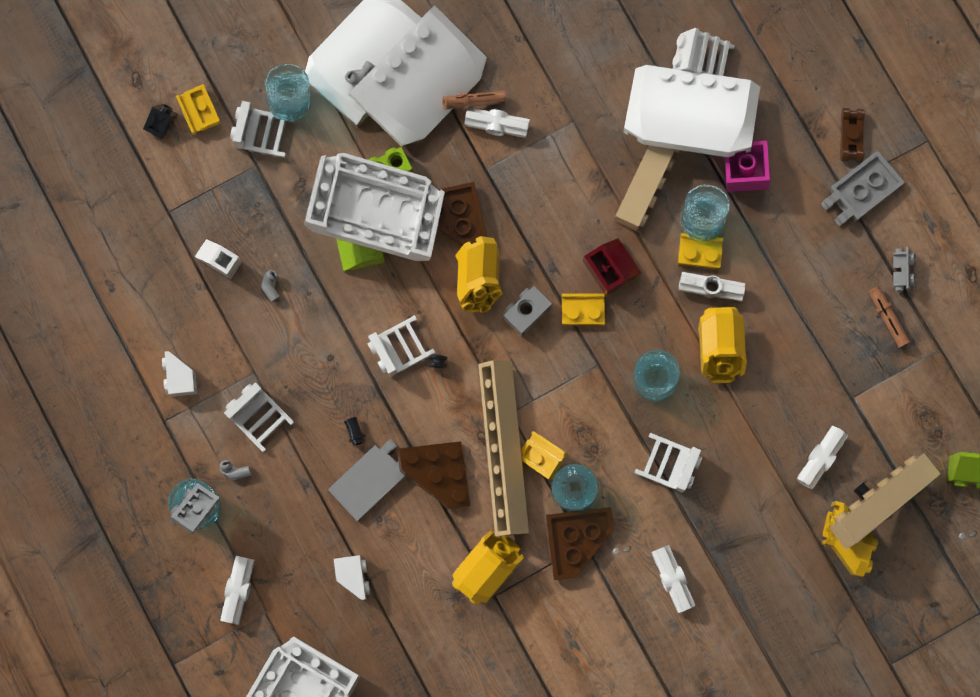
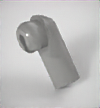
M366 61L360 70L348 71L345 74V80L350 84H358L375 65Z
M275 270L266 272L261 284L262 290L272 303L280 298L275 290L278 278Z
M223 460L220 463V472L232 481L252 476L249 466L237 468L229 460Z

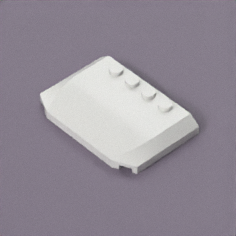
M363 0L310 55L303 77L304 81L358 127L369 115L348 95L357 84L348 83L345 80V74L348 71L360 70L366 61L376 66L416 25L421 17L401 0Z
M434 5L348 95L402 147L423 140L452 110H444L442 105L443 96L468 93L481 79L487 57Z
M651 65L638 67L635 69L624 133L627 135L630 133L635 136L637 141L643 145L731 157L735 156L737 152L745 150L746 153L750 152L760 86L746 79Z
M340 153L333 157H326L325 155L321 156L304 226L315 233L410 260L429 261L432 255L444 191H439L431 184L432 181L425 176L346 153Z
M292 637L288 642L272 651L246 697H350L357 686L360 675L298 638Z

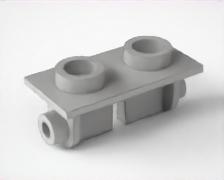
M906 247V252H904V249L898 248L893 253V268H901V272H893V287L896 292H903L904 288L912 293V286H916L915 273L912 274V265L916 264V256L909 247Z

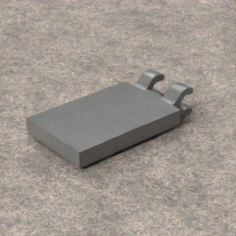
M877 150L828 189L832 194L823 200L820 205L825 211L835 203L843 212L834 221L840 227L851 217L855 222L905 182Z
M391 439L381 449L376 445L372 447L328 489L356 521H359L405 478L399 470V462L396 463L389 455L397 447Z

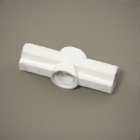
M468 107L464 126L486 130L487 133L496 136L507 134L526 138L530 119L510 116L501 110L485 111Z
M682 272L678 291L700 294L707 298L716 297L742 302L745 283L720 279L717 276L708 277ZM709 282L714 283L717 286V290L709 291L706 284Z
M831 426L821 443L817 444L809 455V461L803 467L796 480L812 490L823 473L835 461L836 454L843 446L848 435L841 429Z
M667 545L651 552L659 569L661 582L666 592H669L677 613L694 607V600L686 585V577L681 567L677 565L670 546Z
M240 556L235 557L231 578L228 579L224 597L226 599L220 621L240 625L244 604L248 600L251 589L250 579L255 560Z

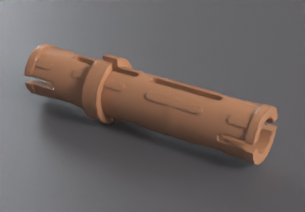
M504 90L476 94L464 92L460 95L443 96L442 98L444 110L452 108H462L464 110L473 106L505 104L506 102Z
M880 285L869 290L868 294L877 308L875 310L883 318L898 345L897 347L900 348L911 342L891 308L892 303L887 301Z

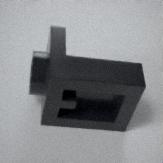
M166 104L153 106L143 130L162 139L165 137L172 119H175L178 114L173 112V108Z

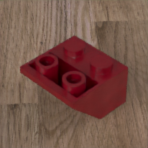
M619 238L602 244L583 258V263L605 296L642 274Z

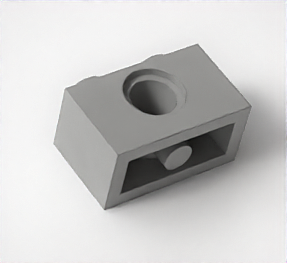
M535 286L530 290L526 288L519 295L520 300L516 304L512 302L503 311L505 313L503 319L521 337L552 307V303ZM528 305L531 307L532 312L524 315L521 313L520 308Z

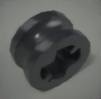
M429 355L430 363H428V367L447 368L445 361L448 357Z

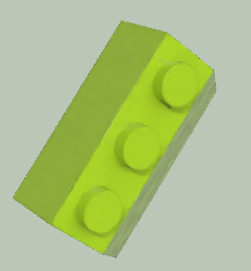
M336 239L344 272L385 263L382 251Z
M958 452L950 455L947 482H954V486L968 487V484H974L977 489H980V454Z

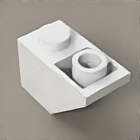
M207 239L195 256V258L229 279H232L242 263L239 256Z
M166 351L165 358H162V367L167 375V379H164L165 392H168L171 397L198 394L196 373L171 352Z
M360 555L334 559L336 581L361 600H367V595L370 594L369 581L365 582L364 573L367 572L366 559L362 560Z

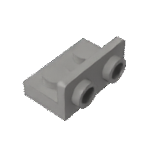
M199 483L194 488L190 487L185 492L183 502L180 505L176 504L169 514L171 516V525L175 526L177 524L192 535L219 501L217 495Z

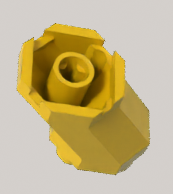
M480 236L476 238V243L471 244L470 241L465 243L455 255L458 261L457 297L463 311H480V313H485L491 309V306L503 293L499 286L500 252L494 238Z
M735 307L706 309L704 315L700 317L698 327L702 375L705 378L708 376L712 383H731L735 380L736 375L740 374L742 376L745 374L747 366L743 316Z
M834 501L830 506L834 507L833 512L828 511L823 537H827V539L822 540V544L833 549L851 575L864 577L865 573H870L872 570L873 561L870 559L872 551H876L878 539L874 538L873 533H869L858 543L845 549L829 527L836 523L834 520L836 516L843 511L848 513L850 510L844 503Z
M491 530L482 537L480 542L453 573V587L461 591L476 605H479L481 602L487 603L524 559L522 554L519 556L520 547L508 536L495 537L493 535L495 531Z

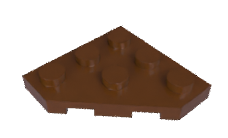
M475 182L438 189L439 191H444L437 230L461 245L469 241L471 244L476 243V238L480 236L487 237Z
M461 441L397 449L400 472L410 477L420 488L440 501L445 508L452 509L470 506Z
M611 507L546 515L554 580L570 579L578 576L614 529Z

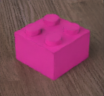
M767 140L752 141L750 152L746 153L745 150L735 153V156L724 157L727 192L769 189L770 174Z

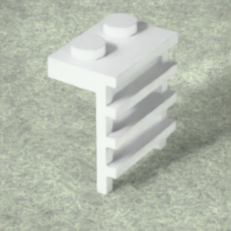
M698 28L681 33L677 39V51L672 62L673 69L713 74L718 45H720L721 50L715 75L723 76L728 50H733L735 45L730 44V41L720 40L718 36L713 37L708 32L703 33ZM710 41L711 45L706 69L702 71L707 44Z
M242 101L241 107H237L235 119H237L236 127H232L230 135L236 149H245L249 152L254 151L264 155L269 154L273 155V157L285 158L286 153L279 152L285 123L286 121L294 122V117L253 109L250 102ZM266 116L268 120L261 148L255 147L261 117ZM274 118L281 119L274 149H267Z
M415 315L379 335L375 332L368 336L370 342L367 344L372 354H378L380 361L377 363L383 374L387 372L390 378L435 353L434 349L425 352L410 323L417 320ZM404 326L407 327L421 353L415 359L399 332V329ZM395 332L410 359L404 365L387 337Z
M255 382L253 385H247L241 393L243 395L239 399H233L225 407L227 410L224 414L264 452L266 449L261 443L285 420L290 425L294 421ZM269 402L273 407L247 430L243 425ZM278 411L282 416L256 439L252 434Z
M650 433L649 438L656 440L644 472L636 469L634 473L681 493L686 488L690 489L695 478L691 476L694 468H699L702 456H699L701 450L695 447L689 449ZM660 442L667 444L668 447L655 477L648 473ZM672 447L679 449L680 452L669 480L665 481L660 478Z

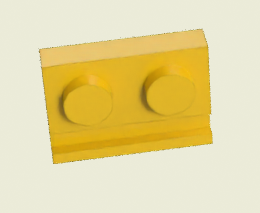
M204 84L184 92V94L176 95L193 135L221 123Z
M681 233L677 265L720 269L723 238Z
M562 294V325H605L604 294Z
M532 431L531 438L526 441L521 450L522 462L547 479L553 480L568 453L537 432Z

